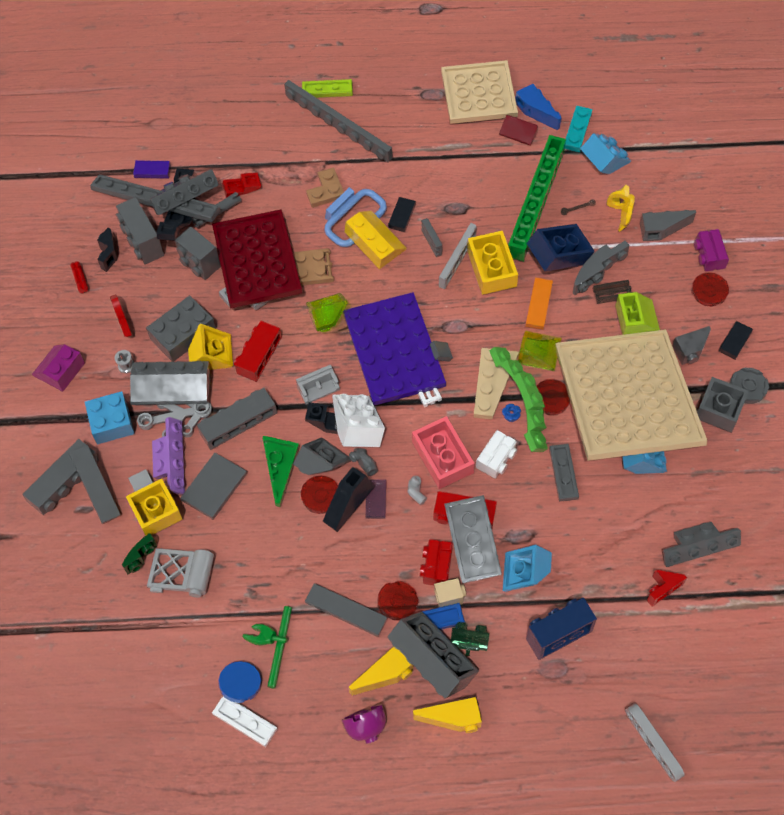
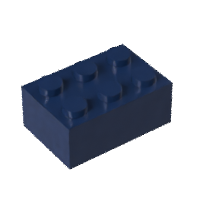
M577 224L537 229L527 242L531 252L544 271L582 266L595 252Z
M584 597L579 600L575 598L569 601L566 607L560 610L556 608L549 612L547 617L533 620L528 628L526 640L537 659L541 660L591 633L597 618Z

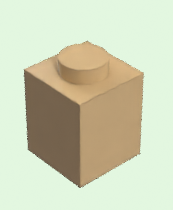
M458 578L434 584L438 607L456 603L463 604L466 591L464 584L460 585Z

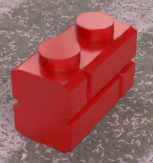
M430 539L428 546H424L422 558H426L425 565L421 564L420 577H423L424 584L434 586L435 583L448 581L453 549L452 542Z

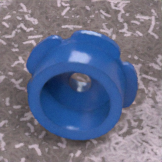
M507 404L502 410V415L507 421L514 422L520 418L521 409L517 405Z

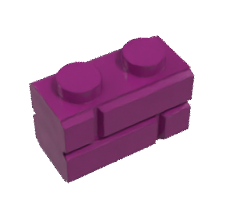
M720 230L700 231L694 240L695 250H699L700 265H703L705 271L725 269L729 258Z

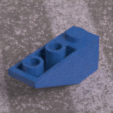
M531 84L516 91V105L523 114L555 130L560 129L561 115L555 111L551 102L546 100L540 89Z

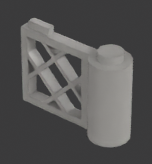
M156 548L147 587L150 588L151 592L163 593V590L189 592V595L192 597L200 598L201 595L206 594L214 554L206 550H195L193 552ZM160 555H168L171 558L163 566L159 564ZM182 557H189L187 564L181 568L176 563ZM174 563L178 570L168 577L164 570ZM163 572L166 579L161 583H154L155 577ZM182 574L184 577L183 584L174 585L172 580Z

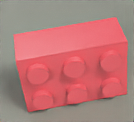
M447 416L412 432V443L438 489L444 488L474 473L475 463Z

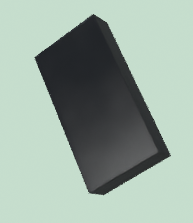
M399 197L388 223V228L405 232L416 206V201Z
M736 321L721 345L719 352L736 360L753 329Z

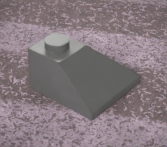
M321 437L302 445L293 465L298 467L300 472L311 475L333 470L351 460L348 455Z

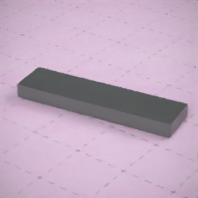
M88 445L69 452L70 458L101 523L104 524L119 517L120 512Z
M315 583L305 599L306 604L379 637L388 620L386 616Z

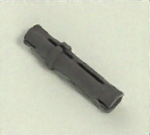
M237 192L216 204L220 206L221 210L218 215L241 202L240 196L237 197ZM197 218L192 220L193 224L196 223V228L208 222Z

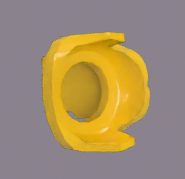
M627 185L620 190L612 192L607 198V206L621 209L619 232L630 223L634 209L635 196L629 194V186Z

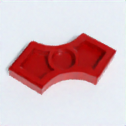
M116 294L112 295L110 300L124 337L131 336L132 334Z

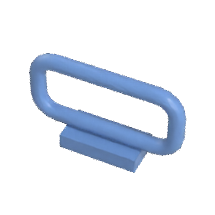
M349 187L326 209L325 219L328 221L325 224L324 230L329 239L341 247H350L354 244L350 238L342 240L331 229L364 196L371 197L380 205L379 210L375 213L378 218L384 215L387 209L386 201L373 190L362 189L354 195L355 191Z

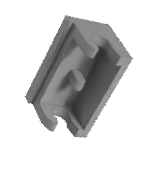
M331 365L296 379L297 389L305 404L340 390L337 383L339 381Z

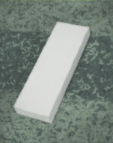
M224 696L212 712L214 716L264 747L268 745L277 731L276 726L242 705L229 701Z

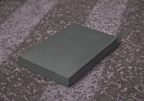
M214 453L180 499L214 520L245 478L247 471Z

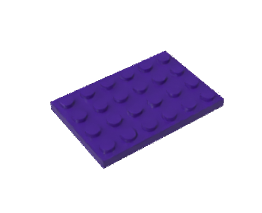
M414 292L343 310V315L374 406L416 395L419 392L431 391L434 388L446 387V381L439 361L435 360L430 347L432 342Z

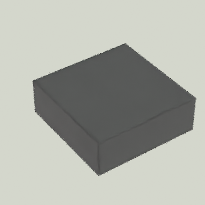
M433 341L430 344L435 360L450 362L453 359L448 343Z

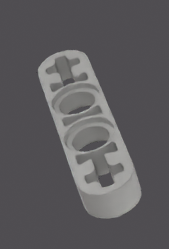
M633 704L625 709L629 720L670 779L676 782L684 777L685 774L682 767L637 704Z

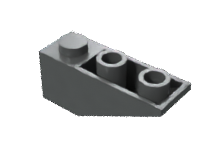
M696 210L642 213L640 220L642 240H662L690 225L694 221Z

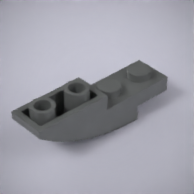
M623 241L612 249L607 244L598 249L580 269L574 283L573 294L583 293L589 286L601 282L604 278L605 270H608L614 263L622 261L628 256L630 245Z

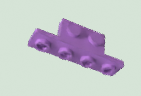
M167 417L165 419L166 436L152 441L153 478L161 479L167 476L168 491L182 495L185 492L182 421Z

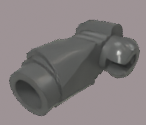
M355 448L354 452L349 454L350 460L352 462L358 461L368 476L376 474L378 472L376 462L367 455V450Z

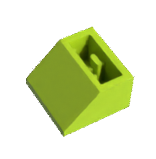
M638 292L618 294L616 310L622 335L660 330L652 299Z

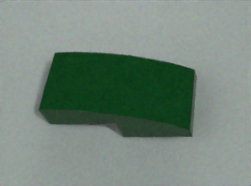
M150 533L143 537L125 557L122 566L127 575L131 572H137L145 564L142 556L152 553L155 547H157Z

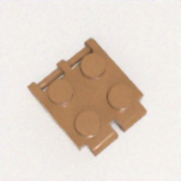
M330 249L294 252L295 255L293 256L301 286L334 281V276L331 274Z

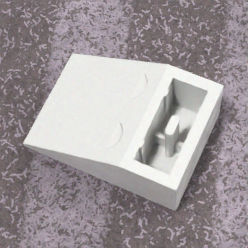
M364 394L333 395L337 431L342 445L347 447H380L385 427L370 397Z

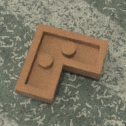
M334 167L317 172L321 186L306 190L312 208L334 202L344 193Z

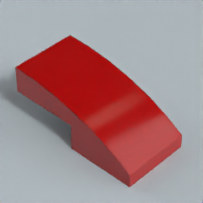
M257 172L240 174V178L223 180L222 186L227 198L234 192H237V196L256 191L261 188V182Z

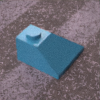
M537 545L505 552L502 591L507 592L537 585L551 572L552 552Z

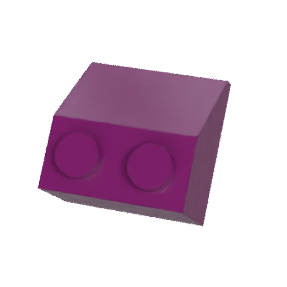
M65 344L56 345L50 350L32 375L63 392L85 362L81 353Z

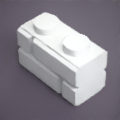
M497 430L477 458L476 468L493 478H496L499 473L502 475L508 464L506 462L508 459H513L517 453L516 440Z

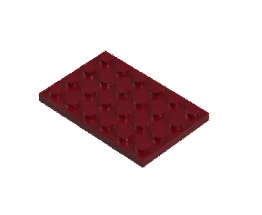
M282 209L212 223L230 309L302 294V287Z

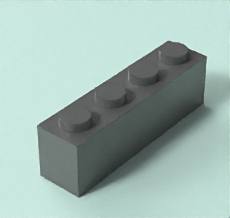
M265 388L253 391L244 399L237 400L228 408L220 409L217 414L202 419L197 424V427L205 443L212 450L277 414L276 405Z
M80 439L22 494L25 500L43 516L55 507V504L61 498H64L75 484L81 481L69 455V452L86 445ZM89 447L93 455V458L97 464L99 458L96 452Z

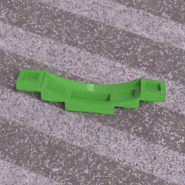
M493 347L489 351L495 366L504 368L510 374L523 397L528 432L524 436L531 452H544L548 449L546 439L541 432L547 428L544 422L545 405L542 395L535 384L536 381L531 373L523 371L519 361L511 360L510 353L506 348Z

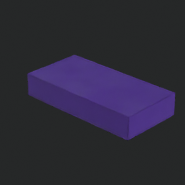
M135 160L133 175L134 178L169 179L171 164L170 161Z

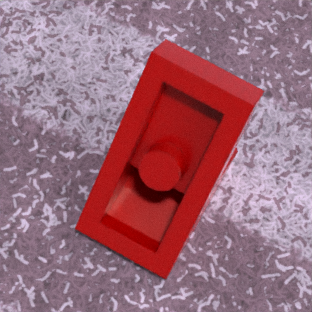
M655 570L653 578L659 585L654 586L649 591L650 594L647 602L653 607L683 586L687 577L684 574Z

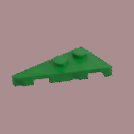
M263 436L275 505L281 507L294 466L293 463L300 446L299 443Z

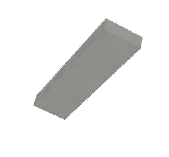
M470 223L440 274V288L446 289L467 252L468 238L476 237L477 226Z

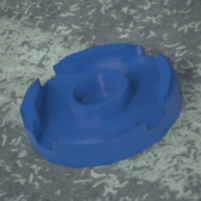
M239 661L225 666L220 673L218 684L224 698L231 702L243 703L257 695L261 685L260 673L253 665Z

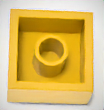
M162 478L126 496L145 536L149 533L153 535L183 520Z

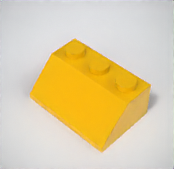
M373 211L358 212L345 222V233L379 270L407 249Z

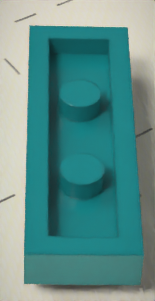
M576 105L566 136L565 149L580 153L593 109Z

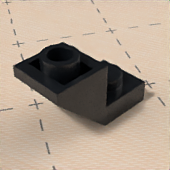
M110 228L102 232L97 239L102 250L97 260L100 268L105 272L117 261L115 240Z
M309 402L305 421L326 433L338 434L335 413L329 412L328 405Z

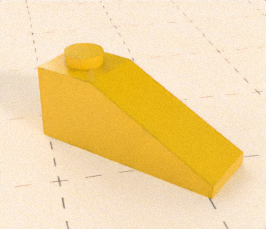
M393 647L349 686V693L353 696L398 683L401 679L406 680L413 673V665L407 661L400 650Z
M476 697L413 710V719L416 721L459 732H476L482 724Z

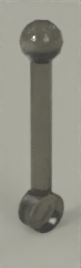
M591 199L588 203L568 209L562 208L561 214L567 215L570 211L586 206H595L596 201Z

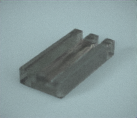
M629 280L593 285L596 303L617 301L618 294L616 293H633L631 292V286H629Z

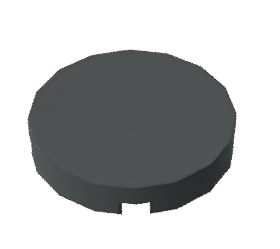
M742 368L735 372L730 380V384L749 391L744 402L747 404L760 402L765 398L769 389L767 378L765 379L763 373L754 368Z

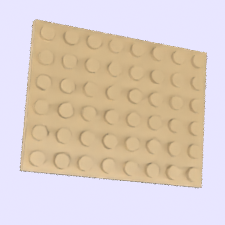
M666 330L555 343V350L587 461L707 445L706 435Z

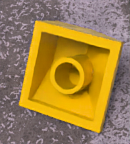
M199 324L188 349L189 362L209 361L210 370L231 368L233 366L231 334Z

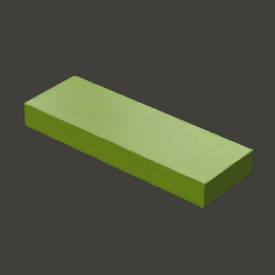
M352 79L302 81V89L316 98L353 96Z

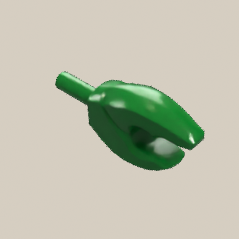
M264 624L251 626L253 630L260 632L258 636L243 634L242 636L246 641L258 646L270 645L274 641L287 643V638L276 636V631Z

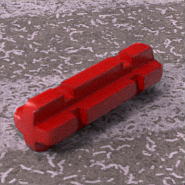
M72 262L70 266L79 293L88 292L89 289L80 262Z

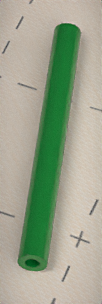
M284 606L278 636L284 638L287 635L292 608L289 606ZM278 641L276 643L267 685L268 688H276L285 643Z

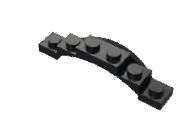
M177 168L174 183L178 182L179 178L184 175L195 176L194 170ZM168 211L164 222L159 223L156 233L157 239L175 240L180 230L188 226L194 217Z

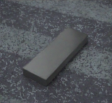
M569 444L549 446L559 502L578 500L579 493Z

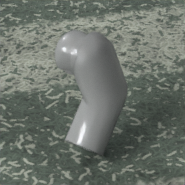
M412 476L408 482V494L419 505H422L427 500L420 492L422 480L419 476Z

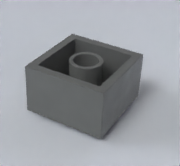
M189 227L175 239L176 250L180 256L179 261L185 267L191 268L197 277L200 276L206 280L221 267L216 246L192 227Z
M712 377L697 412L700 421L732 433L749 391Z

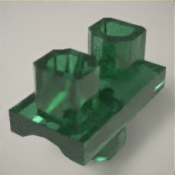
M457 622L455 628H452L451 642L458 649H465V656H470V650L478 652L479 650L487 651L490 633H487L486 626L478 625L475 631L467 630L468 625L466 623Z

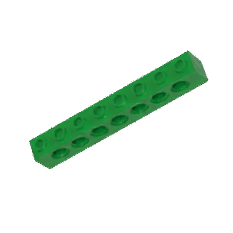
M553 135L548 137L508 243L512 258L524 262L529 250L527 242L536 231L565 151L566 139Z

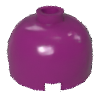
M379 704L372 706L371 711L370 709H363L342 719V723L347 734L352 739L357 741L365 740L366 744L378 740L377 735L383 732L385 728L386 716L383 706Z

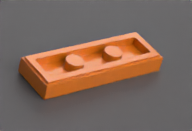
M535 277L525 327L544 330L553 280Z

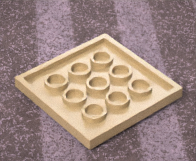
M507 60L441 67L450 124L505 118L506 115L518 117Z

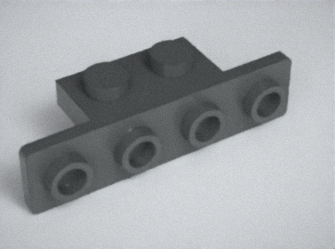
M212 169L197 176H189L187 174L180 177L176 183L170 182L163 186L164 189L159 191L160 194L152 197L150 201L156 214L160 215L219 184Z
M707 522L674 532V539L678 545L663 550L664 565L670 567L740 546L741 530L735 528L720 533L712 522Z

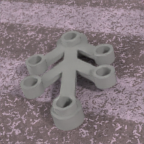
M209 402L207 404H186L191 407L183 409L175 404H156L159 409L166 408L171 412L153 417L149 413H142L138 416L137 422L141 429L149 430L153 425L165 422L167 417L183 422L186 417L192 416L189 422L182 426V435L188 438L193 435V428L200 418H206L211 414L212 407ZM166 429L162 432L163 437L166 436ZM186 429H190V432L185 433L184 431Z

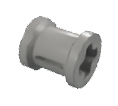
M127 350L118 351L115 355V361L118 364L119 371L121 373H130L134 363L130 352Z

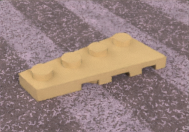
M482 348L474 418L493 420L510 374L504 368L495 366L489 351L491 349ZM508 351L511 360H517L519 352Z

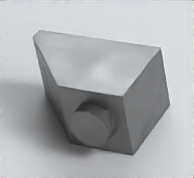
M710 326L675 337L672 347L682 365L692 364L699 360L711 331Z

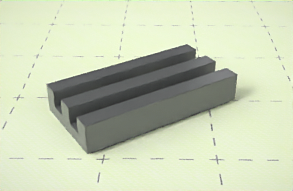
M429 219L421 220V231L436 257L441 256L442 243Z

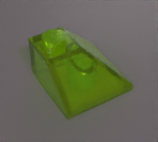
M341 293L306 303L316 331L326 332L331 329L330 327L336 325L348 304L347 299Z
M525 330L519 351V363L521 365L555 371L558 358L555 343H560L562 338Z

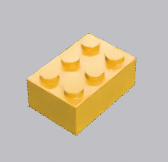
M503 230L468 238L467 252L482 295L517 287L518 272Z

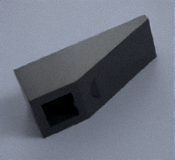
M352 467L340 481L323 519V522L336 532L340 530L374 489L375 486L365 474Z

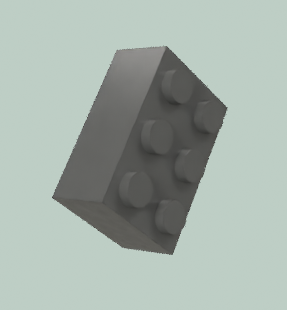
M136 197L116 205L118 211L116 217L120 223L119 226L123 234L126 233L129 245L135 249L134 253L137 259H142L144 265L163 257L164 254L160 241L157 239L156 231Z
M189 295L147 326L146 330L150 340L174 362L188 351L199 324L215 328L213 318Z

